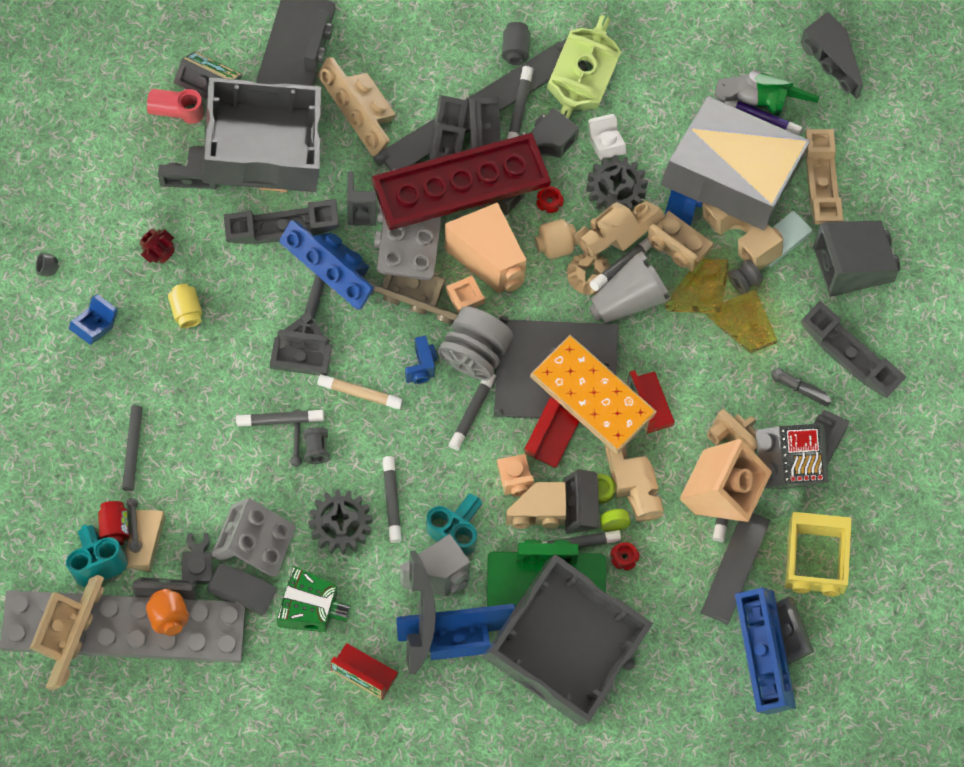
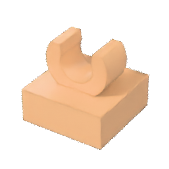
M473 276L446 286V291L458 314L462 307L476 308L485 304V298Z

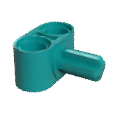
M468 494L455 512L444 506L431 508L426 517L428 535L438 542L451 534L466 556L470 555L476 548L477 531L469 522L481 507L482 501L476 495ZM435 519H443L447 524L440 528L435 527L432 522ZM460 535H467L471 538V541L467 544H461L456 538Z
M85 524L81 526L82 529L78 531L82 547L71 552L66 559V566L76 583L81 587H86L88 580L94 576L99 575L106 580L122 573L127 568L128 558L118 541L111 537L99 540L93 525L87 526Z

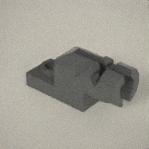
M204 146L189 147L187 166L173 162L166 165L159 164L158 178L160 187L216 190V184L202 183Z

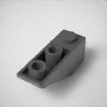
M827 12L804 29L800 43L808 55H813L820 62L822 69L827 74H832L839 81L841 88L846 93H851L857 99L860 96L863 81L848 32Z

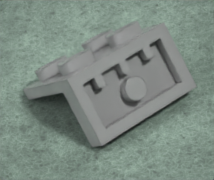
M251 498L244 499L231 505L211 556L220 561L236 556L265 574L275 577L278 575L296 526Z

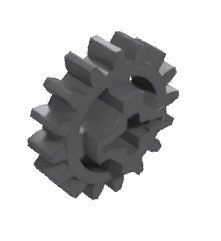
M616 155L613 156L612 162L602 158V166L594 164L593 172L588 174L587 181L589 182L587 183L586 191L591 192L589 200H597L596 209H600L603 206L607 209L612 204L618 202L628 207L632 212V205L636 207L638 204H641V199L646 197L647 190L645 189L647 188L648 180L643 179L645 171H637V162L631 165L628 164V157H625L622 162L618 161ZM621 179L620 185L616 188V191L614 192L613 190L615 184H617L618 180Z
M336 490L335 497L332 498L328 493H325V501L316 500L315 507L317 510L313 509L309 512L310 517L314 519L308 521L309 529H315L311 532L312 539L320 538L318 542L320 548L329 545V552L333 554L336 548H340L342 555L345 554L346 547H350L354 552L357 551V542L361 544L366 543V537L363 534L369 535L372 532L371 527L368 525L373 523L372 515H366L370 511L369 505L361 506L362 497L358 496L352 499V494L349 490L345 496H341L340 491ZM345 506H348V507L352 508V509L355 510V511H350V510H349L348 508H346ZM333 507L329 513L324 514L328 509ZM338 513H341V518L344 521V525H342L343 531H340V526L337 523ZM352 530H357L352 536L347 538ZM330 532V533H331L332 535H334L336 538H332V537H330L329 535H327L326 533Z

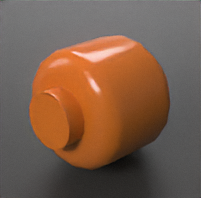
M169 589L159 590L150 597L146 604L148 619L156 633L166 634L167 636L176 635L182 631L189 621V612L180 593Z

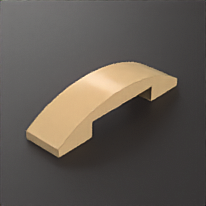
M806 129L805 139L810 140L806 149L808 192L814 224L844 222L835 166L836 146L834 129Z

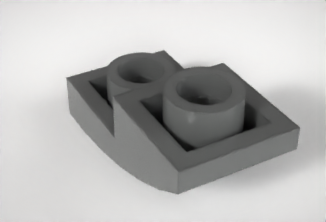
M220 563L206 590L226 602H238L262 616L266 613L277 588L253 575Z

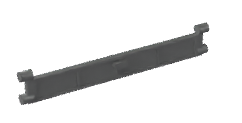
M567 39L556 43L465 100L471 98H499V112L515 103L523 66H529L534 69L528 94L549 82ZM580 61L578 63L579 68L582 71H586L587 66L585 62ZM468 106L463 128H466L465 133L469 131ZM435 118L379 152V154L373 157L376 165L381 166L385 163L391 171L414 165L430 155Z

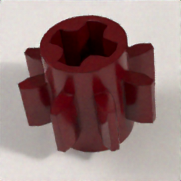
M155 229L149 230L140 240L141 249L143 250L140 255L149 263L153 261L155 263L158 261L160 263L166 262L175 251L174 244L171 242L174 237L166 229L162 231L160 229L157 231Z

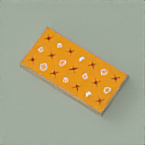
M571 335L530 375V378L615 454L657 412Z

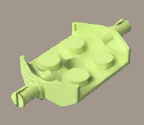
M604 15L599 17L594 29L579 28L569 32L548 82L547 89L562 105L560 113L566 114L565 117L570 119L574 110L596 109L599 107L621 51L617 44L606 35L611 19L607 17L602 26L605 18ZM583 60L588 61L593 69L587 72L582 71L578 63Z

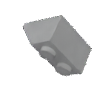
M451 534L418 554L426 568L433 594L445 596L451 591L453 594H456L468 585L470 561ZM408 560L400 565V584L404 589L412 590L409 581Z

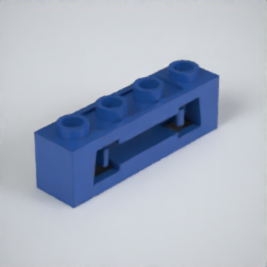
M762 587L736 593V604L757 712L769 715L796 709L774 591Z

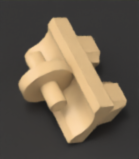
M723 408L717 414L713 425L707 433V438L716 445H719L725 438L729 442L737 439L743 440L756 454V430L753 428L756 419L750 416L744 420L739 414L733 418Z

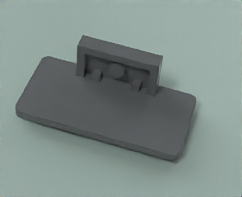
M280 1L256 83L313 86L319 64H323L325 60L326 40L331 39L333 32L332 19L336 9L333 1Z

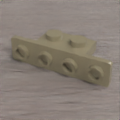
M386 274L382 286L366 280L374 287L371 295L373 296L374 291L383 294V300L396 305H399L400 301L411 305L410 310L426 315L427 311L438 314L437 320L448 324H453L458 315L456 312L437 306L446 278L434 274L431 280H422Z

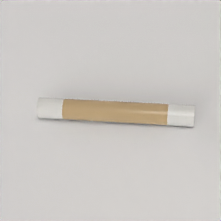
M320 374L317 385L399 410L403 403V398Z

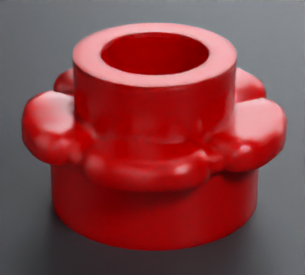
M549 186L543 188L537 194L538 200L536 204L541 211L546 210L547 213H555L559 207L563 206L564 198L556 187Z
M628 542L615 545L610 553L613 566L617 569L623 568L626 571L633 569L640 557L635 546ZM626 554L627 559H623L622 555Z

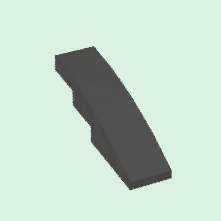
M439 95L429 160L461 152L466 129L463 126L468 100Z
M752 513L749 522L738 521L701 614L729 624L737 605L735 594L743 590L770 519Z

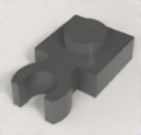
M188 533L187 544L191 552L182 553V580H195L197 584H209L212 579L213 556H211L212 553H204L210 545L209 535L204 533L203 542L195 544L193 542V534Z

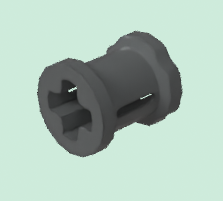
M317 427L308 428L303 431V439L306 440V454H304V461L306 463L321 464L330 460V454L327 452L326 438H328L327 429Z

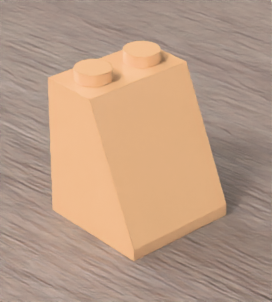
M498 203L445 223L444 247L451 256L497 293L505 290L512 292L521 287L525 279L526 258Z
M737 439L710 447L702 451L681 494L680 500L696 515L749 522L772 471L743 440Z

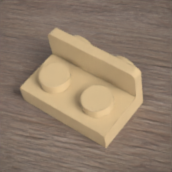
M670 211L656 225L652 224L648 230L647 239L653 248L658 251H664L672 257V260L678 266L686 267L691 272L710 252L714 244Z

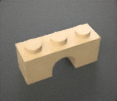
M703 203V218L720 236L731 229H741L747 233L738 239V255L743 260H751L759 271L782 256L784 240L776 228L772 229L767 225L765 231L726 214L712 205Z

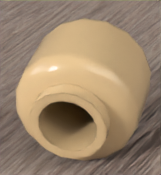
M563 219L542 224L539 227V235L534 237L537 251L539 253L544 252L545 256L550 260L572 254L575 246L578 245L574 238L576 230L573 224H568Z

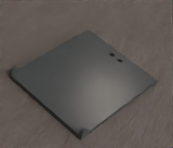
M500 316L499 318L513 332L514 338L505 354L497 355L500 363L496 371L494 417L540 418L549 398L553 397L530 378V375L550 355L551 348L558 347L569 335L587 348L590 353L605 366H608V369L616 375L618 324L508 320L506 316Z

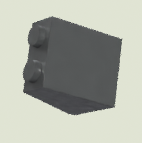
M882 221L824 222L820 224L813 248L830 297L895 281L898 271H900V261L896 254L893 255L890 247L892 245L889 230L884 229Z

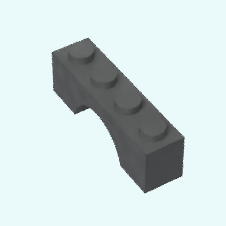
M553 108L547 115L543 113L537 119L534 125L535 128L530 132L534 136L541 156L548 155L561 158L578 140L579 127ZM525 193L491 202V204L498 203L501 211L507 216L522 200Z

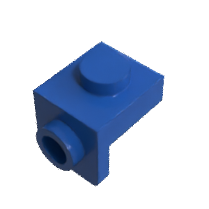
M96 294L92 297L89 308L70 322L69 330L92 345L113 328L118 310L110 302Z
M426 335L415 338V351L419 365L405 368L406 383L422 384L429 381L431 377H434V361H437L434 344H428Z

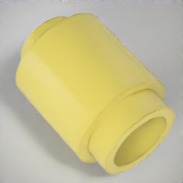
M188 284L174 286L172 292L168 294V299L175 322L179 324L180 328L197 326L202 322L201 316L203 313L196 288Z

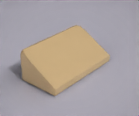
M136 510L138 541L141 542L142 549L138 553H134L129 549V545L132 542V532H130V538L125 550V555L128 558L127 568L151 572L166 518L164 511Z

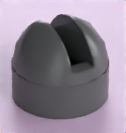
M41 252L36 260L37 275H54L59 269L58 259L54 255Z

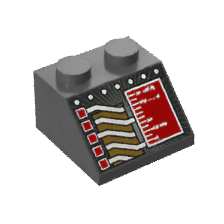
M824 424L787 425L756 430L758 457L772 471L764 489H789L829 482Z

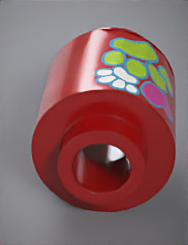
M121 501L102 503L98 511L100 539L111 537L116 539L121 546L124 544V541L130 538L127 509L124 508V503Z

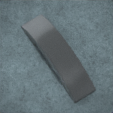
M332 199L308 203V208L253 215L252 211L224 214L226 241L239 244L279 242L291 220L298 221L314 236L339 227L337 201Z
M819 301L801 320L805 329L838 364L864 385L888 398L906 376L886 358L881 361L839 324L842 319Z
M410 551L409 581L412 591H420L419 634H407L406 664L409 674H416L422 666L433 640L436 611L433 590L426 568L418 553Z

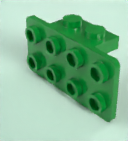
M529 539L525 540L524 543H518L517 552H490L487 558V607L515 604L516 607L545 562L555 554L590 578L600 590L606 593V557L601 553H578V544H571V541L568 540L542 543L540 540Z

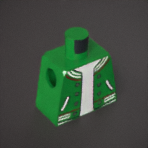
M293 566L278 612L277 625L280 628L326 632L330 618L347 622L351 605L335 601L337 597V586Z

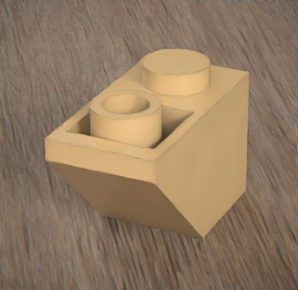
M565 482L534 483L507 509L506 525H512V527L517 529H525L530 527V525H542L546 529H555L559 525H565Z

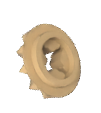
M585 252L579 256L575 255L570 264H568V281L576 291L586 295H594L598 291H594L591 288L590 282L609 268L610 264L608 259H604L599 253L594 257H591L590 253L587 255ZM594 264V272L597 275L592 274L588 281H586V272L584 270H588L589 266Z

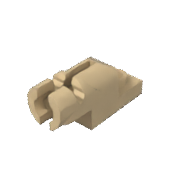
M646 200L638 204L632 212L628 207L616 202L590 221V230L583 226L574 234V238L580 248L587 255L590 253L591 257L610 247V244L621 251H625L643 236L652 224L656 225L665 215L660 207Z
M604 444L611 476L616 486V497L627 496L636 521L645 522L661 518L664 510L661 498L656 496L659 487L654 468L646 456L627 459L626 446L615 454Z

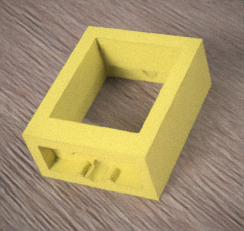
M792 512L788 527L785 588H790L793 592L802 594L809 593L810 591H819L823 595L831 597L844 594L848 586L852 518ZM798 533L839 537L837 580L795 575Z

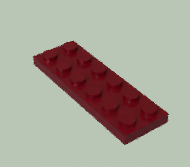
M532 133L377 174L372 176L371 182L390 231L550 186L551 179Z

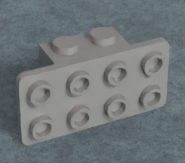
M379 205L377 222L382 223L381 231H376L373 246L374 248H379L377 271L382 274L431 280L435 270L441 217L389 231L381 206Z

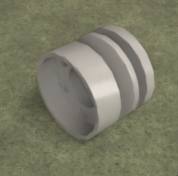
M469 306L462 307L452 324L455 332L447 333L444 338L445 342H442L438 353L446 363L456 370L472 378L488 381L495 372L493 368H497L500 363L497 355L505 354L514 338L513 332L506 324L485 311Z

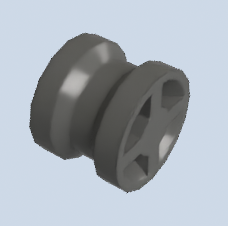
M749 259L744 260L738 269L734 268L728 272L729 281L741 295L747 294L753 285L758 286L763 282L761 272Z

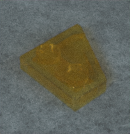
M703 259L692 272L690 271L671 294V300L665 303L667 311L721 313L729 270L728 260Z
M756 290L704 309L706 316L750 353L777 343V338Z

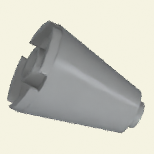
M642 251L636 254L590 299L593 305L589 309L597 322L602 319L606 324L671 300L664 283L654 267L647 264V257Z

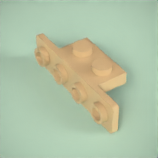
M333 57L327 58L318 71L317 76L372 157L384 150L390 142V139L379 124L391 122L396 114L368 73L346 77Z
M97 575L88 580L80 603L57 592L52 593L29 648L56 661L46 685V689L50 691L64 686L69 679L71 670L68 667L72 658L74 659L81 649L82 642L79 640L83 630L86 631L91 624L93 614L90 612L94 603H97L103 594L104 587L101 585L104 577Z

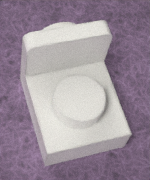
M614 114L593 118L588 121L590 142L600 160L602 158H611L614 155L627 154L626 144L618 131L617 118Z

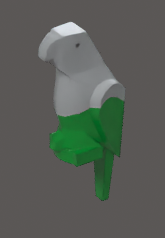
M757 70L743 76L718 79L714 93L715 99L723 103L725 101L737 100L751 106L766 107L776 116H780L787 96L818 103L819 96L794 87L792 82Z

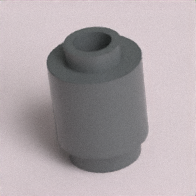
M508 23L503 31L502 58L509 64L520 65L529 59L531 33L525 23Z

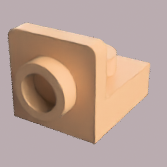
M526 454L497 459V467L504 495L522 496L534 484V478L530 474Z

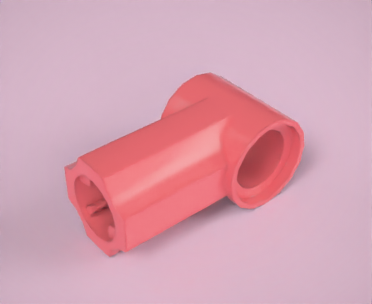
M151 89L148 94V114L182 118L183 121L189 124L200 122L205 115L202 98L196 90L186 89L181 92ZM190 104L196 105L194 108L191 109L186 108Z

